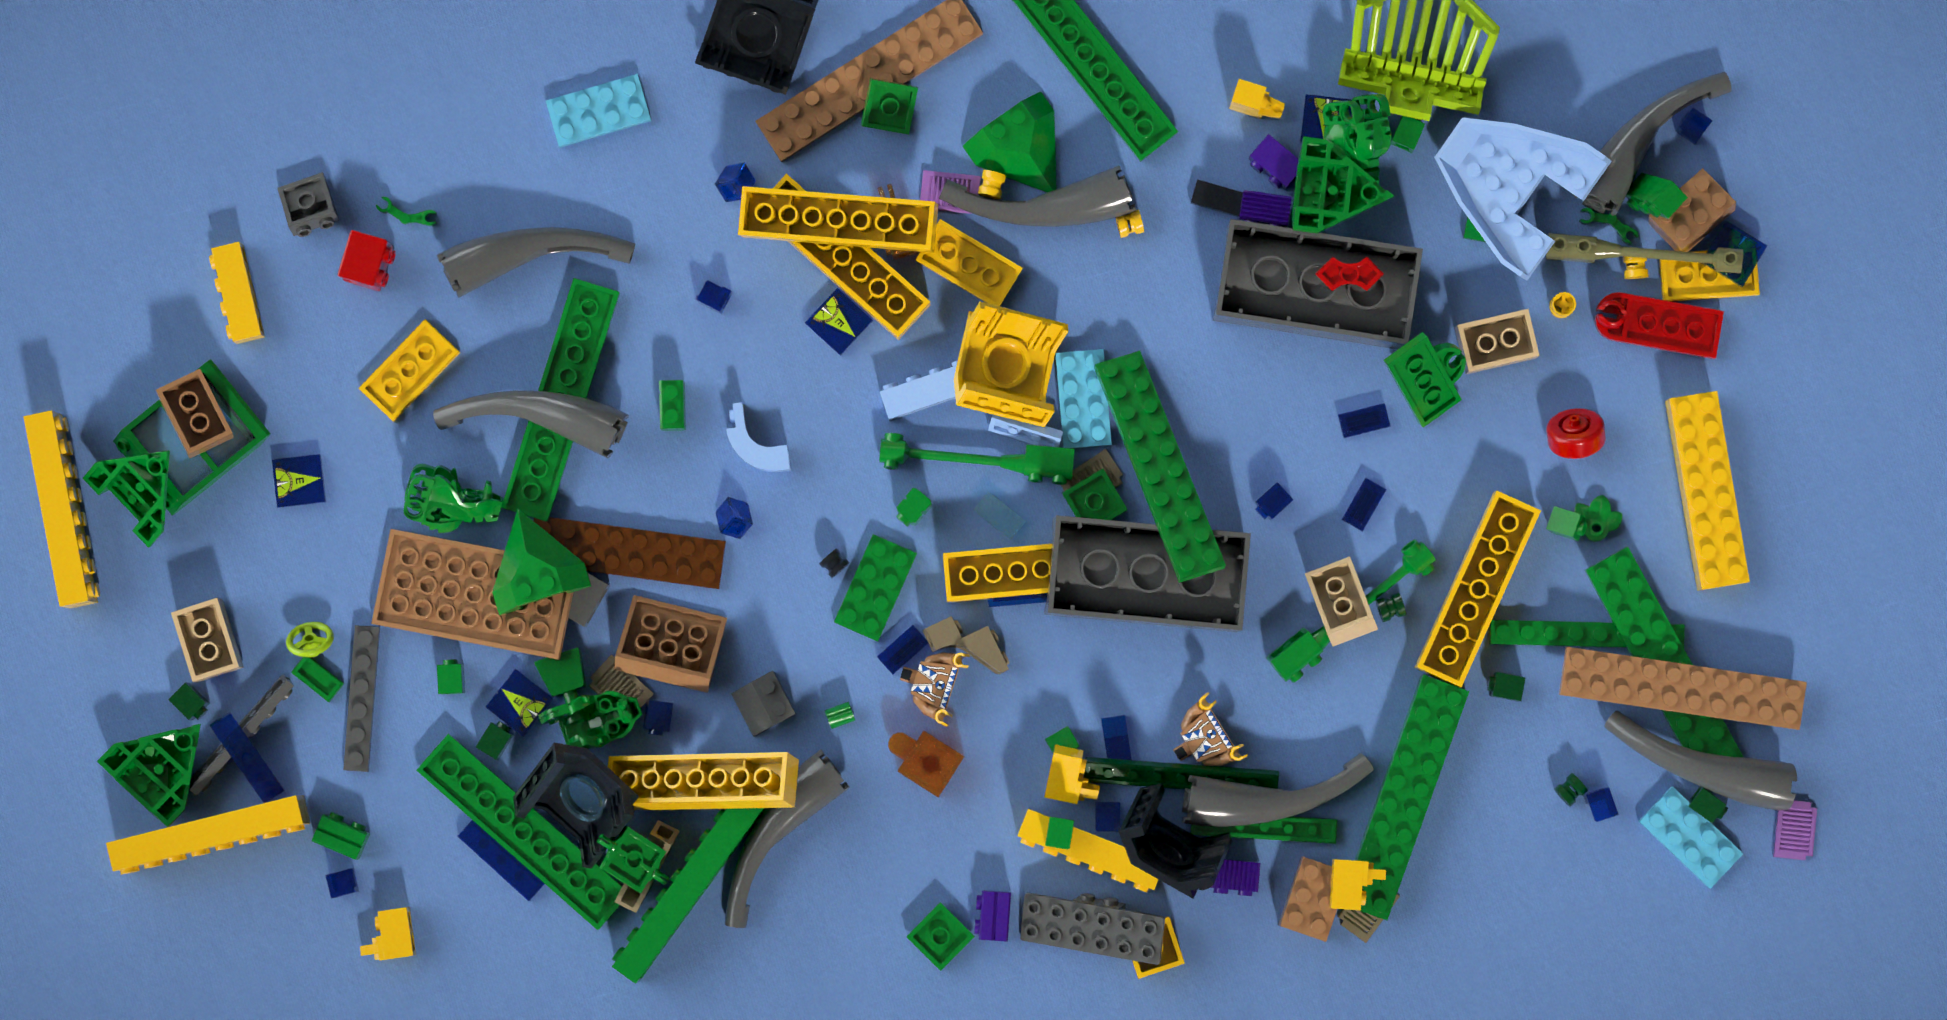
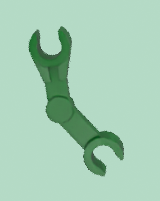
M381 197L388 202L386 209H381L376 205V208L381 213H389L405 225L419 223L426 226H435L437 224L436 221L427 222L426 220L429 214H437L433 210H426L417 214L403 213L394 207L392 201L387 197Z
M1584 208L1580 211L1590 214L1589 220H1579L1581 224L1586 225L1591 222L1607 223L1617 231L1622 241L1627 245L1632 244L1626 238L1628 232L1632 233L1636 238L1639 236L1635 229L1621 223L1616 215L1594 213L1590 208Z

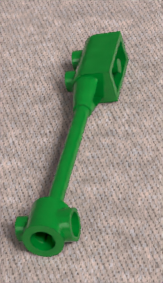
M885 433L884 439H881L879 463H884L885 469L897 470L898 464L904 465L908 458L1000 466L1001 468L1024 474V476H1028L1029 482L1034 483L1043 482V477L1053 478L1052 483L1057 485H1066L1067 480H1072L1075 449L1026 445V454L1001 455L1000 457L912 449L903 440L904 436L898 433Z
M1415 539L1402 548L1401 552L1404 554L1402 556L1403 566L1366 595L1369 605L1408 573L1414 575L1421 573L1423 576H1426L1434 570L1435 567L1432 563L1436 559L1422 542H1418ZM1323 626L1311 634L1305 628L1300 629L1266 657L1285 682L1289 679L1292 683L1296 682L1304 674L1301 669L1308 664L1310 667H1314L1321 662L1322 657L1320 654L1324 652V648L1330 642L1325 627Z

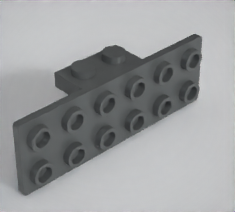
M1026 893L1024 895L1020 939L1027 942L1158 965L1161 962L1165 917L1125 910L1126 903H1120L1116 898L1106 897L1104 900L1097 899L1095 895L1089 893H1082L1081 896L1074 900Z

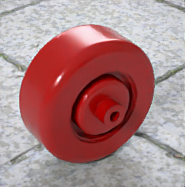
M1574 408L1559 412L1549 420L1546 427L1549 448L1553 453L1563 458L1580 459L1597 453L1606 441L1604 420L1598 413L1589 409Z

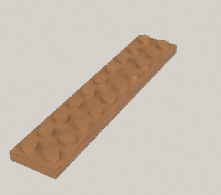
M945 0L755 122L779 160L783 162L862 112L865 106L870 78L906 84L982 36L983 32L962 0Z
M1566 647L1559 695L1800 730L1807 682Z

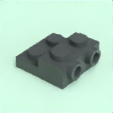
M323 172L277 188L288 227L293 236L306 237L311 234V230L319 227L329 229L334 226V222L339 221Z

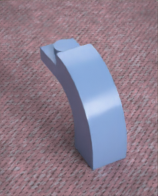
M742 402L733 403V410H729L731 424H735L736 427L728 428L726 431L732 447L741 459L762 471H791L788 446L765 447L755 443L747 432L744 404Z

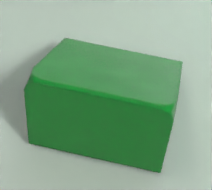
M1068 726L1045 739L1052 753L1054 752L1055 744L1075 749L1080 747Z

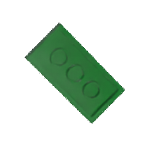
M873 534L834 623L878 642L917 553Z

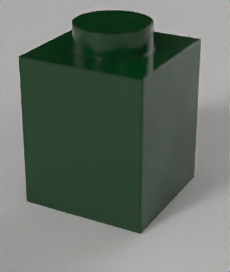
M1494 672V676L1489 677L1487 690L1491 691V697L1520 702L1526 677Z
M187 682L168 699L188 720H194L195 718L199 720L208 711L206 707L210 704Z
M500 721L497 724L491 722L476 748L495 760H499L514 736L509 732L511 728Z
M1700 786L1690 798L1688 806L1713 823L1716 818L1721 819L1727 812L1728 798Z

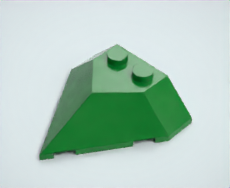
M1041 91L1020 101L983 127L962 146L977 167L1005 174L1008 179L1047 193L1057 190L1054 109Z
M1303 136L1296 172L1292 208V230L1317 234L1393 198L1394 195L1388 190H1384L1375 182L1376 180L1349 157L1344 156L1334 148L1330 141Z
M170 450L94 463L83 477L84 481L98 495L110 490L139 521L132 531L148 548L151 547L164 532Z
M517 509L492 592L499 615L522 609L523 605L560 593H572L592 586L585 563L526 516L520 509Z
M201 724L140 737L127 742L115 743L97 760V763L153 816L169 827L186 808Z

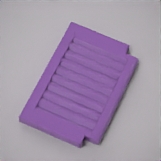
M923 170L920 200L935 201L939 204V211L972 214L940 200L939 196L947 179L966 186V191L979 195L978 190L981 176Z
M1794 801L1788 811L1778 810L1773 857L1806 860V856H1813L1817 808L1811 807V802Z

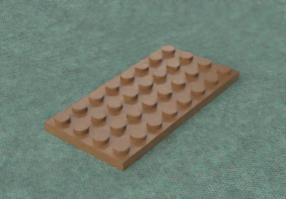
M390 529L371 624L560 660L573 592L560 593L523 605L522 609L499 615L492 592L505 550Z

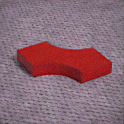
M1332 257L1315 275L1331 291L1346 284L1357 285L1368 291L1384 273L1368 257L1353 264L1342 263Z

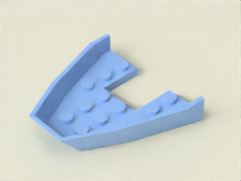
M1463 117L1434 157L1458 204L1493 253L1504 266L1528 281L1555 242L1517 215L1543 177L1546 175L1584 201L1612 162L1585 142L1514 123Z

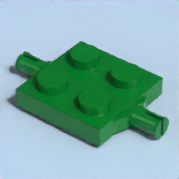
M628 826L623 828L614 841L604 834L599 836L601 839H597V843L608 849L607 855L599 868L638 893H642L647 883L652 879L657 880L662 885L667 883L665 880H669V876L658 870L666 851Z

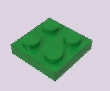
M870 78L861 126L909 135L918 87Z
M1103 468L1062 492L1075 517L1112 520L1128 510Z
M940 902L906 937L941 971L975 936Z

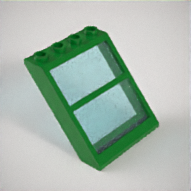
M211 359L198 369H201L233 433L232 439L189 459L160 400H158L125 426L113 440L117 449L125 457L170 450L166 509L172 516L260 447L271 434Z

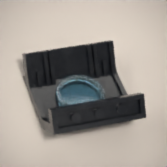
M554 742L513 796L515 817L525 818L532 808L548 812L576 837L580 844L582 866L592 869L607 849L597 843V839H601L599 836L604 834L614 841L628 821L633 818V804L639 795L588 748Z

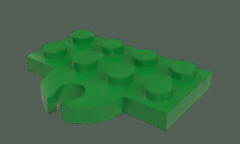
M1422 332L1383 361L1417 422L1424 428L1462 400L1454 383L1465 370L1466 358L1455 344L1441 343L1433 347L1428 337ZM1457 355L1456 358H1455L1452 362L1449 363V360H1450L1453 356Z

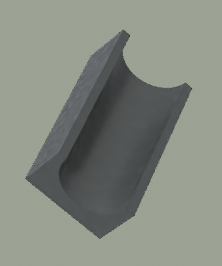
M1230 219L1226 231L1224 260L1213 321L1398 350L1408 343L1410 338L1423 249L1325 233L1316 234L1294 231L1292 228ZM1332 257L1347 264L1357 263L1368 257L1384 275L1368 291L1353 284L1342 285L1331 291L1315 273Z
M1059 515L1053 518L1051 569L1044 615L1227 632L1243 630L1251 533L1212 530L1225 561V569L1179 583L1156 524Z

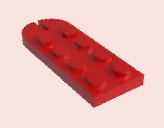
M1620 292L1605 296L1597 305L1596 311L1617 315L1616 319L1604 317L1602 314L1595 315L1594 322L1597 331L1608 340L1716 359L1724 311Z

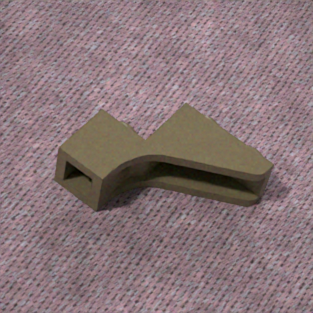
M952 616L923 630L932 652L954 647L963 650L995 674H1001L1009 670L1007 666L1010 664L1008 657L1004 651L1000 652L997 645L999 642L998 636L988 626L962 638L960 634L963 631L958 620H953Z
M658 820L649 834L648 840L666 851L658 869L660 871L680 831ZM655 879L647 883L642 893H638L624 884L615 903L637 913L652 888Z

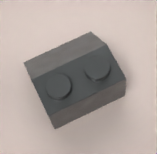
M774 671L757 678L731 693L753 737L796 715Z

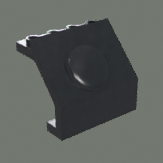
M717 0L695 64L786 95L818 0Z
M1162 783L1142 787L1139 789L1119 830L1130 863L1194 899L1198 889L1206 890L1214 885L1232 843L1231 835L1229 832L1206 838H1198L1191 835V833L1159 814L1157 808L1165 793Z

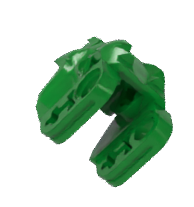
M1383 94L1361 95L1354 97L1352 101L1327 103L1323 108L1324 125H1326L1324 139L1330 141L1334 148L1344 156L1349 157L1373 177L1377 184H1379L1378 176L1380 173L1378 167L1379 157L1388 151L1392 140L1388 116L1391 115L1388 99ZM1376 100L1378 101V103H1379V105H1380L1379 112L1377 111V109H1376V107H1375V101H1376ZM1360 104H1361V105L1367 104V108H1366V109L1361 108V107H1360ZM1349 106L1351 107L1352 117L1349 114ZM1332 111H1339L1340 115H1333Z
M418 464L413 467L409 477L403 511L408 519L421 522V525L429 526V530L437 529L438 533H447L457 529L462 521L471 523L473 517L476 523L483 522V516L486 522L497 521L503 497L492 492L491 481H486L484 490L462 489L458 481L456 468L450 470L442 465L434 467ZM421 470H425V475H415V473H420ZM420 480H422L421 487L417 486V484L420 483ZM419 493L421 495L420 498L410 497L411 494L416 496V494ZM407 507L419 511V513L412 514L408 511Z
M606 691L599 695H581L569 703L544 711L538 717L541 725L559 723L566 745L595 749L603 747L614 740L624 738L631 731L635 721L642 715L637 698L628 697L615 691Z

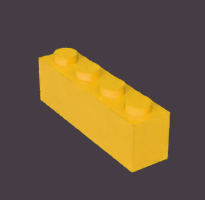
M235 242L211 248L212 255L209 256L212 269H216L218 276L215 279V286L217 292L222 293L223 302H220L223 316L227 315L229 325L225 327L228 338L232 339L236 344L264 338V330L243 244Z

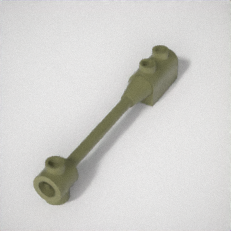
M1548 233V236L1555 241L1546 254V259L1594 263L1597 259L1627 256L1713 264L1718 272L1741 273L1743 249L1719 247L1714 254L1623 247L1619 244L1597 239V237Z

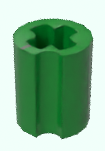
M849 701L825 710L831 729L855 721Z

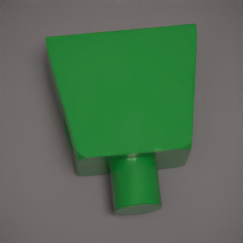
M579 647L562 652L560 660L544 658L534 662L552 697L563 695L565 703H569L579 697L578 689L586 687L582 653Z

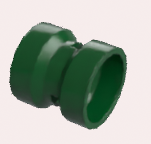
M1400 593L1392 594L1390 599L1380 598L1376 600V606L1382 622L1390 621L1394 615L1397 617L1406 615Z
M1571 773L1566 777V782L1556 786L1554 791L1571 807L1576 802V798L1579 795L1583 796L1588 789L1577 776Z

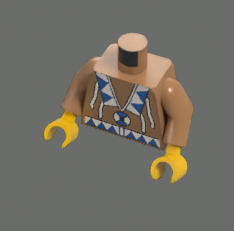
M942 652L927 656L924 661L920 662L918 670L903 667L900 680L913 684L910 694L913 695L915 705L924 715L936 720L943 726H948V724L943 722L946 715L953 716L950 712L946 711L959 668H968V665H963L962 659L970 657L969 654Z
M1209 692L1205 693L1196 704L1187 710L1181 723L1182 732L1179 734L1184 743L1173 749L1180 762L1193 755L1197 762L1201 761L1206 766H1223L1248 756V754L1243 756L1239 754V748L1244 745L1239 744L1234 747L1211 708L1216 704V700L1213 703L1206 701V697L1210 694Z

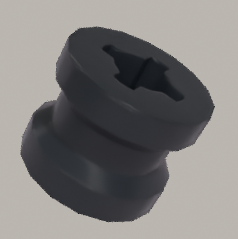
M836 548L819 565L822 568H826L829 571L828 575L833 578L849 564V561L843 559L840 556V551Z

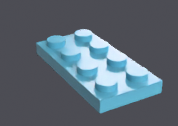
M638 74L546 100L559 148L652 121Z
M1104 350L1055 353L1063 448L1111 446L1108 402L1094 369L1095 364L1104 362Z
M1671 786L1638 822L1707 888L1711 889L1743 853L1711 822L1688 806L1689 801Z

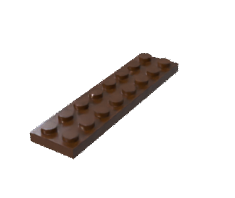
M549 517L548 522L534 518L535 523L564 545L576 557L581 559L585 563L588 572L720 589L726 541Z

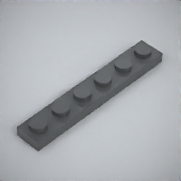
M355 625L343 770L369 772L380 627Z
M282 674L191 777L190 791L198 795L201 791L207 790L212 783L211 779L227 767V761L232 755H237L243 749V743L249 736L253 737L258 732L262 721L274 714L277 704L290 696L294 685L289 678Z

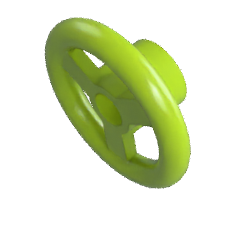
M321 622L303 623L290 631L286 638V647L296 656L316 657L331 646L334 640V633L328 625ZM312 629L324 631L327 638L317 637ZM305 631L302 640L293 644L294 638L299 633Z

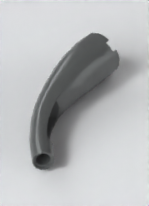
M1718 73L1684 85L1654 101L1623 125L1599 151L1612 162L1582 202V205L1601 214H1604L1605 210H1610L1612 216L1616 215L1659 128L1675 114L1705 98L1711 100L1730 93L1732 89L1727 73Z
M1120 165L1027 201H1005L982 197L966 191V186L947 179L939 196L940 200L972 214L1004 223L1024 226L1059 227L1082 225L1117 218L1137 210L1135 204L1129 205L1133 196L1125 175L1120 177L1118 173L1122 172Z
M558 227L529 228L475 238L455 245L436 256L439 263L441 262L444 266L443 272L454 292L456 291L458 298L509 271L550 253L569 251L592 252L608 255V259L630 264L635 243L581 229Z
M518 390L473 396L433 411L435 423L440 430L462 424L463 419L479 415L517 416L549 429L606 458L613 454V451L609 449L611 445L620 442L628 423L625 419L629 417L628 414L612 406L591 399L554 392Z
M1615 711L1605 723L1604 727L1648 760L1687 781L1743 804L1772 810L1788 811L1794 802L1796 793H1791L1792 781L1797 782V772L1795 766L1791 763L1756 758L1729 757L1692 750L1669 742L1649 732L1619 711Z
M822 749L808 758L798 768L795 807L764 808L748 835L737 861L729 890L725 917L726 926L746 928L750 905L746 904L748 893L754 876L768 851L807 819L850 788L847 782L841 784L844 780L827 756L822 759L825 756Z
M1360 753L1344 764V770L1332 778L1317 785L1295 791L1190 775L1188 782L1193 783L1191 789L1185 788L1182 812L1187 813V817L1182 818V823L1198 826L1228 827L1267 823L1291 817L1318 807L1339 796L1374 771V768L1365 755Z

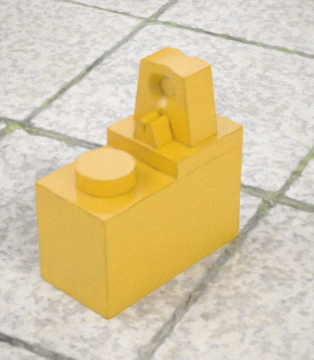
M1239 79L1229 109L1259 119L1262 116L1280 119L1285 103L1270 97V92H1266L1267 87Z
M1055 744L1045 798L1078 804V801H1084L1085 798L1098 799L1100 786L1088 783L1089 779L1083 778L1087 762L1086 759H1082L1084 750Z
M1332 859L1329 908L1361 910V905L1365 906L1366 891H1362V886L1372 885L1373 879L1386 880V870L1373 869L1374 863H1369L1368 861Z
M410 907L378 911V916L375 917L376 931H380L381 935L372 938V944L360 946L361 956L374 954L375 960L379 959L380 961L416 955Z

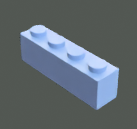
M957 361L951 363L952 367L943 370L942 366L929 370L930 375L920 377L919 374L906 378L907 382L901 385L893 382L883 386L884 390L880 391V395L889 421L956 399L954 375Z

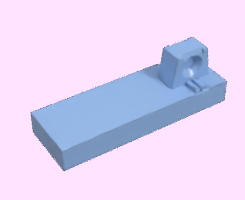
M992 415L988 431L1033 445L1059 447L1063 431L1048 426L1041 427L997 415Z

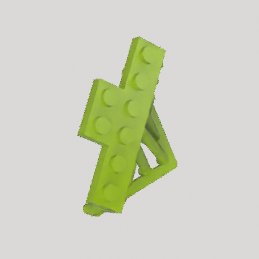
M1357 0L1351 49L1345 48L1338 85L1383 94L1388 99L1390 113L1430 121L1433 105L1479 115L1487 78L1481 76L1497 41L1500 27L1473 0H1453L1459 8L1441 68H1436L1437 58L1452 0L1441 1L1426 65L1421 64L1434 0H1424L1411 62L1406 61V55L1417 0H1407L1396 59L1391 58L1401 0H1391L1381 56L1376 54V45L1383 1L1385 0ZM1373 6L1366 52H1362L1360 47L1364 12L1366 8ZM1466 15H1468L1474 23L1456 72L1450 71ZM1482 29L1488 35V38L1473 73L1469 75L1466 74Z

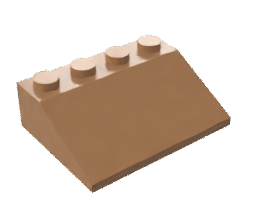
M633 595L615 655L614 670L708 693L727 618Z

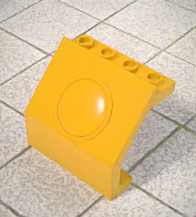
M980 301L975 310L968 313L954 375L956 405L1045 427L1055 412L1054 404L1046 403V393L1054 356L1069 331L1068 324Z

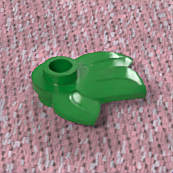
M1604 495L1597 496L1590 503V506L1576 503L1574 512L1586 518L1587 529L1585 536L1591 541L1599 542L1604 540L1608 532L1617 530L1621 525L1622 513L1617 511L1611 512L1610 502ZM1599 526L1601 531L1594 532L1592 527Z

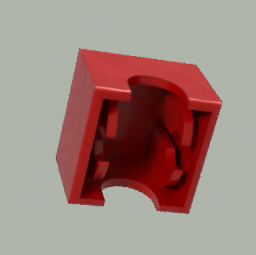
M351 230L337 275L345 282L380 291L381 287H386L389 273H386L388 264H393L396 250H393L394 247L385 239Z

